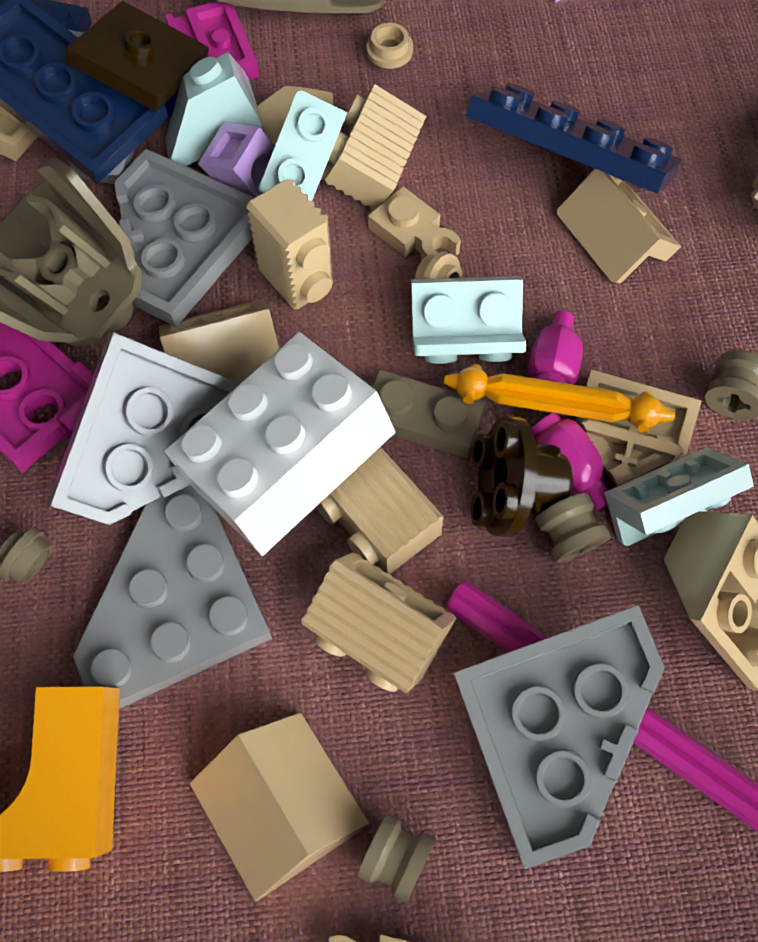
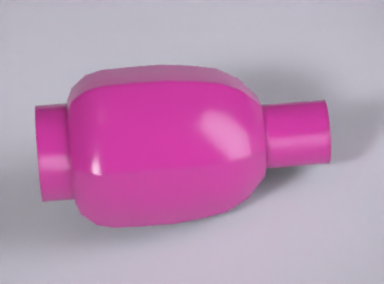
M565 310L555 312L551 326H546L537 335L527 364V376L529 378L575 385L581 367L583 344L579 335L572 330L574 324L572 313Z
M551 413L534 425L531 429L536 445H555L569 459L573 470L571 493H588L594 503L593 509L596 512L606 506L607 500L604 492L609 490L601 481L604 469L602 458L580 425L574 420H562L557 413Z

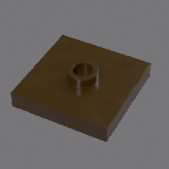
M122 0L66 48V63L153 111H157L179 90L183 75L190 72V69L198 61L208 57L209 47Z

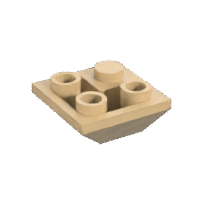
M696 512L685 517L664 557V562L689 619L747 688L758 690V522L753 515Z

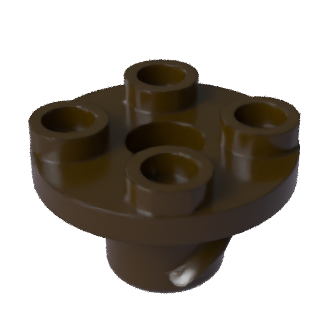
M503 416L493 424L488 434H478L472 448L473 466L479 469L478 491L475 493L471 504V519L474 526L485 527L493 536L513 537L524 527L532 507H534L539 515L552 505L570 497L573 487V470L569 459L555 445H536L533 431L525 419Z

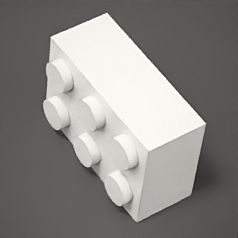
M298 332L169 446L164 453L190 485L263 556L396 432L377 391L301 332Z

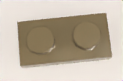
M379 370L372 388L377 391L396 433L392 436L468 459L484 413L486 401L479 399L474 401L473 404H466L457 392Z

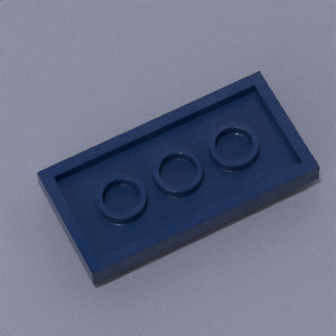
M8 0L0 6V106L98 184L168 119L166 106L162 105L157 111H153L67 64L66 48L78 37L31 0Z
M507 83L505 89L492 87L491 91L472 95L466 112L467 117L656 194L674 179L682 159L671 155L673 147L664 142L647 137L644 138L643 143L625 137L626 129L616 123L598 119L596 125L579 119L580 111L575 107L557 101H552L549 107L534 101L535 93L519 85Z

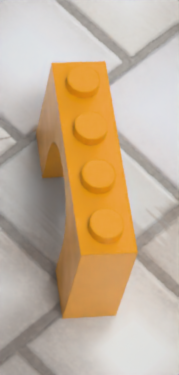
M36 687L30 769L19 795L0 814V872L22 869L23 859H48L47 870L49 871L87 870L90 868L91 858H97L112 850L120 700L119 688Z

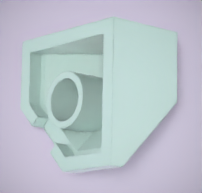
M228 52L217 58L206 57L198 61L190 69V72L183 75L165 137L168 159L184 166H188L201 159L223 122L263 127L249 78Z

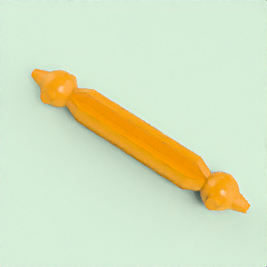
M473 364L460 373L445 375L444 384L457 390L466 404H473L474 401L486 396L502 405L613 423L629 419L630 423L637 427V430L641 433L648 432L650 428L658 423L674 421L675 412L662 406L658 399L653 397L648 391L642 392L631 400L620 392L504 373L488 377L478 364Z

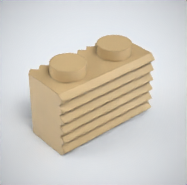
M376 84L372 86L365 99L357 94L349 106L344 123L349 125L350 128L347 134L339 132L328 160L332 163V166L325 179L327 185H334L336 190H343L345 195H352L354 200H360L362 205L369 206L371 211H374L394 191L427 116Z
M286 179L249 201L246 208L249 210L247 215L251 218L249 223L252 225L250 228L253 232L251 236L254 238V250L257 252L255 254L258 258L256 262L259 266L257 268L293 309H299L309 302L314 303L321 300L332 288L333 277L328 215H321V208H315L314 201L308 200V194L302 193L301 187L295 186L294 180Z
M381 447L316 506L318 512L329 524L332 525L338 520L345 530L351 534L347 541L353 553L359 554L363 559L370 561L372 565L375 564L383 572L389 574L442 534L444 516Z
M352 552L334 560L330 565L328 573L324 576L323 583L319 586L317 594L313 597L311 605L307 608V613L301 619V624L316 633L314 641L324 651L340 657L349 655L367 667L365 674L375 685L388 691L400 689L407 694L422 680L454 624L456 617L452 613L446 612L443 607L435 605L432 600L424 598L421 593L414 592L411 587L404 585L400 580L394 579L391 574L383 572L380 567L372 565L370 561Z

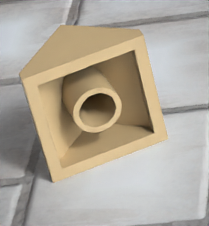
M302 713L238 734L189 783L255 902L369 826V822Z

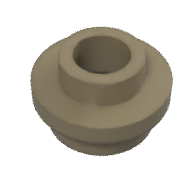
M37 527L31 528L25 534L17 530L7 538L0 548L1 579L6 582L14 579L21 585H25L39 572L53 550V546L43 540L45 535L43 531Z

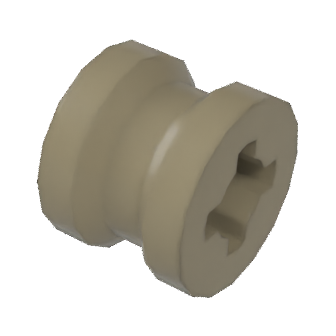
M743 350L727 351L720 355L714 371L717 379L708 386L705 394L706 403L712 410L722 416L738 420L753 419L758 416V354Z
M581 493L564 499L541 512L535 519L539 529L550 535L554 543L551 553L557 563H563L584 555L611 538L606 526L596 522L592 514L594 503L588 493Z
M387 813L367 850L357 877L369 884L380 881L390 886L394 897L407 903L436 838L425 832L417 835L402 829L398 818Z

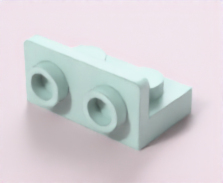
M298 91L293 99L259 184V192L262 194L282 181L291 179L295 181V186L301 187L302 193L308 194V200L312 201L347 112L304 91Z
M520 276L411 279L412 345L414 355L424 356L425 361L429 363L444 364L457 361V355L479 354L480 360L501 362L512 359V353L526 352V339L522 335L523 279Z
M706 447L604 493L617 540L625 546H630L656 533L673 529L685 517L696 512L721 507L727 504L732 496L754 486L749 464Z

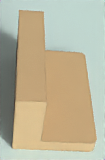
M594 169L557 209L559 218L613 283L620 284L648 256L667 261L681 248L680 244L626 181Z
M264 299L182 320L177 327L169 323L159 326L164 353L239 384L279 350L270 310Z

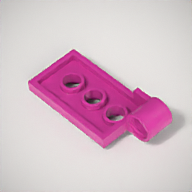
M0 322V378L11 372L22 373L18 384L10 389L0 390V453L23 473L65 436L69 439L71 438L94 374L80 361L74 363L50 341H39ZM49 404L58 406L56 415L50 421L41 424L31 422L33 413L39 407Z

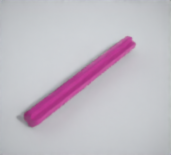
M463 581L448 600L447 608L450 613L507 653L549 638L470 582ZM647 707L633 743L758 831V784Z

